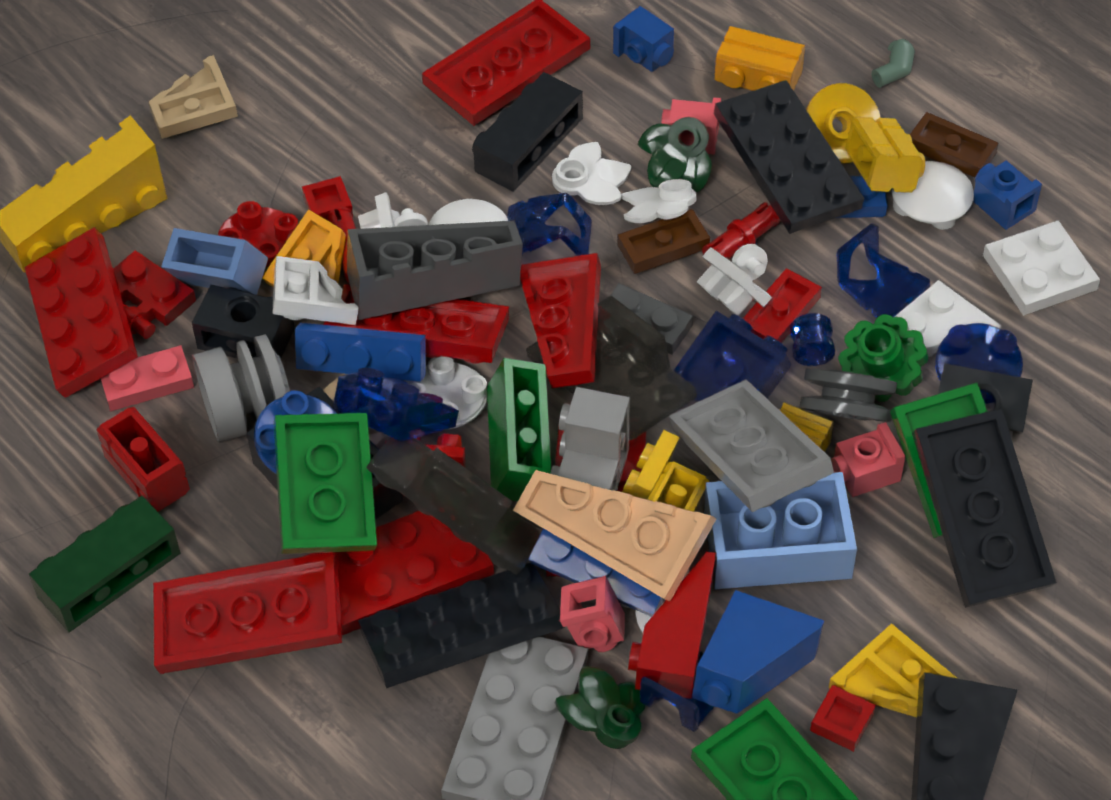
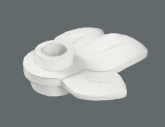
M598 142L585 143L572 149L569 157L557 164L552 173V183L557 191L566 195H578L588 203L595 205L614 204L621 200V193L618 187L627 180L631 172V165L601 158V148Z
M683 179L662 182L659 188L647 187L621 194V199L634 205L629 212L623 214L624 219L638 224L651 222L658 217L663 220L678 218L686 213L689 206L697 200L696 192L692 189L691 182Z

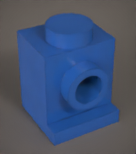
M639 6L613 26V54L620 57L622 54H626L630 60L639 63L651 72L665 66L673 57L674 28L643 7Z
M1007 160L998 166L988 163L979 170L975 177L973 202L1005 230L1036 211L1042 183L1037 179L1030 181Z

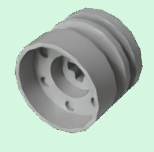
M266 334L254 337L257 356L252 358L244 340L237 342V363L230 364L221 347L192 355L204 405L214 435L219 443L247 435L245 414L253 412L257 420L266 406L274 400L283 397L287 392H290L281 359L272 348Z

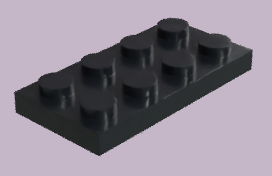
M787 80L715 103L713 114L789 234L862 209L864 197Z
M1002 409L915 429L912 436L965 608L1051 587L1056 584L1054 572Z
M531 563L513 566L506 571L479 580L468 581L461 586L434 595H426L416 601L392 609L381 610L374 615L358 620L361 634L386 688L565 628L560 622V608L536 567Z

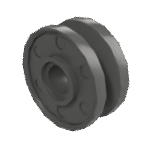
M806 368L804 380L821 386L823 389L821 396L801 397V409L850 419L891 422L890 409L874 404L875 395L895 394L897 382L858 373Z

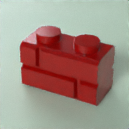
M135 407L125 409L99 425L96 429L99 441L102 443L101 447L104 457L137 496L140 497L142 495L157 512L183 497L190 490L183 462Z

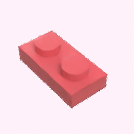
M182 345L138 357L101 378L110 411L194 388Z

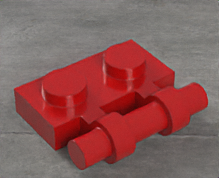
M136 250L113 268L131 333H137L144 339L150 338L155 332L156 326L151 323L154 318L168 326L196 302L193 289ZM127 300H130L132 303L137 305V307H129L124 303Z

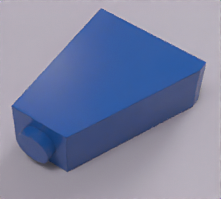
M735 590L697 665L692 698L738 714L815 659L824 620Z

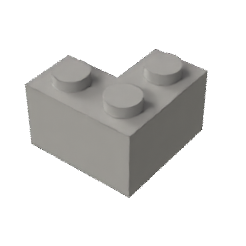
M576 387L571 404H563L559 418V430L564 431L559 449V455L563 456L560 467L555 465L552 467L550 474L617 491L629 451L630 397Z

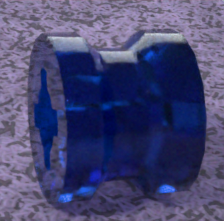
M808 313L797 317L790 324V336L794 341L792 355L797 363L804 366H819L833 359L836 349L833 339L830 338L833 335V325L830 318L818 313Z

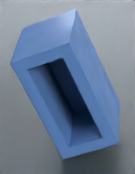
M174 228L161 267L188 285L209 288L210 285L224 288L232 287L257 295L268 257L246 240Z

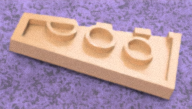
M535 470L513 511L667 601H671L716 521L715 517L708 514L692 512L673 505L638 498L627 493L611 491Z

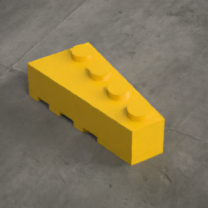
M131 115L119 123L122 129L108 140L101 136L91 143L89 148L92 151L71 166L67 161L57 168L52 180L42 187L35 184L0 210V241L24 273L26 272L25 266L93 227L100 233H103L167 200L155 144Z

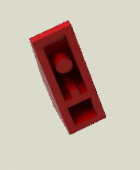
M706 552L681 581L671 601L666 600L645 624L642 642H632L628 670L636 671L635 689L692 699L713 581L716 553Z

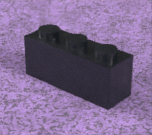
M543 72L533 83L525 86L520 97L510 107L504 108L497 120L485 132L483 131L478 134L472 146L475 172L514 192L583 119V91Z

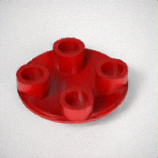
M246 201L238 206L237 213L225 220L219 229L218 236L246 240L268 257L265 267L267 268L297 227L298 219L293 214L284 213L273 208L261 207L259 203L254 201Z

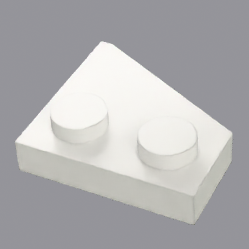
M276 256L273 314L282 315L291 320L305 318L356 325L358 306L355 303L346 304L341 299L343 289L335 280L327 275V270L319 261Z
M939 280L895 316L904 318L908 323L909 330L921 332L929 357L939 351L950 352L964 348L965 341L985 336L987 341L995 340L1001 330L999 323Z

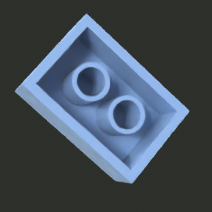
M835 472L818 480L810 487L802 488L777 500L771 506L760 508L754 512H751L722 481L706 482L704 514L716 518L714 525L707 535L709 551L716 553L713 574L715 589L852 579L857 546L843 472Z

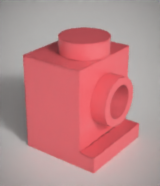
M713 97L712 103L672 99L671 110L663 109L661 123L672 125L683 117L699 119L705 124L709 133V141L705 150L708 154L715 155L719 122L713 113L715 103L721 102V98ZM684 130L681 134V140L686 145H692L694 135L691 131Z
M884 422L878 424L877 430L836 443L835 455L831 458L834 473L843 472L845 485L851 496L855 497L900 482L905 454L887 423Z
M606 576L561 587L560 622L563 627L567 626L577 646L588 649L594 648L598 652H606L613 649L618 642L624 641L625 612ZM596 599L595 606L583 608L580 604Z

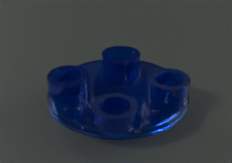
M984 323L960 324L952 327L948 335L940 343L935 358L936 373L939 380H941L944 363L1021 377L1023 370V358L1015 335L1008 330H1002L996 326ZM980 391L985 404L994 402L993 397L989 393Z

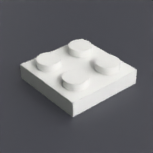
M1059 221L986 244L984 247L983 257L1023 316L1098 289L1099 277Z

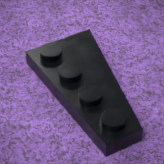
M924 673L919 678L911 800L984 799L1016 698L1017 689L931 673Z

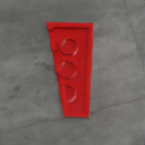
M597 253L521 265L520 280L551 388L594 382L601 263Z

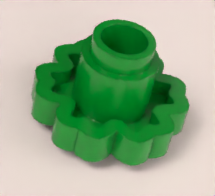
M882 314L875 320L874 324L869 321L858 322L844 336L847 349L838 356L842 371L897 382L896 394L901 396L910 394L913 388L922 382L923 374L920 367L928 362V352L921 332L909 330L908 323L904 318H893L890 315ZM875 395L874 399L879 402H885L892 395Z

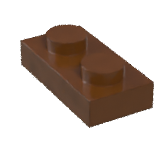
M928 112L924 114L910 133L912 143L919 153H923L924 156L935 161L952 165L974 178L979 170L990 163L995 157L999 144L994 140Z
M693 209L688 210L678 218L670 220L661 219L617 234V246L634 274L700 252L703 246L710 243V236Z

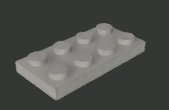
M747 380L669 415L672 430L751 512L771 506L777 500L802 488L810 487L818 480L834 473L831 458Z
M536 637L489 653L441 789L442 799L543 800L568 723L554 702L559 696L577 694L579 673L588 661V648Z

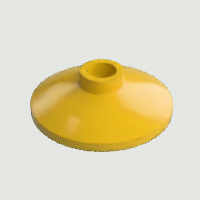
M836 83L821 89L812 97L806 108L808 114L841 163L853 162L845 150L852 120L855 117H873L875 121L881 118L878 107L870 95L863 89L847 83ZM834 119H838L842 123L841 132L834 130L832 125Z

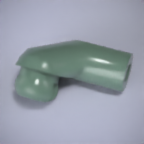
M899 39L891 42L887 49L891 51L889 63L872 70V79L877 87L886 86L911 73L915 50L908 40Z

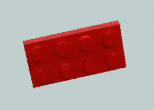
M535 0L422 73L423 85L470 124L475 126L519 97L525 86L533 83L543 72L552 75L590 50V37L544 1Z
M95 227L24 267L55 389L64 398L138 357L105 239Z
M344 284L341 299L346 304L354 303L350 285ZM455 299L358 320L357 316L356 325L325 321L323 325L426 335V357L437 358L443 356L457 358L473 364L482 362L492 363L509 321V306Z
M457 496L376 527L377 546L374 551L334 552L338 559L342 635L360 629L358 620L374 615L378 611L392 609L416 601L423 596L434 595L461 586L468 581L494 575L493 563ZM310 553V554H307V555H305V556L314 555V554H320V553Z
M325 552L153 583L154 667L160 674L342 643L338 559L334 552Z

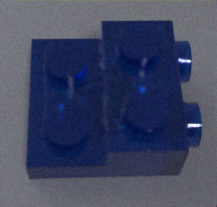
M716 310L669 375L667 382L690 399L699 402L747 380L768 399L792 364L786 354L788 349L781 342L769 335L763 340L751 332L753 327L743 318L733 313L728 318Z
M360 368L356 373L338 377L332 409L340 414L367 413L368 427L402 442L456 427L459 410L444 404L443 399L437 395L419 393L420 390L417 387L408 384L406 381L397 378H384L385 374L382 371L373 368Z

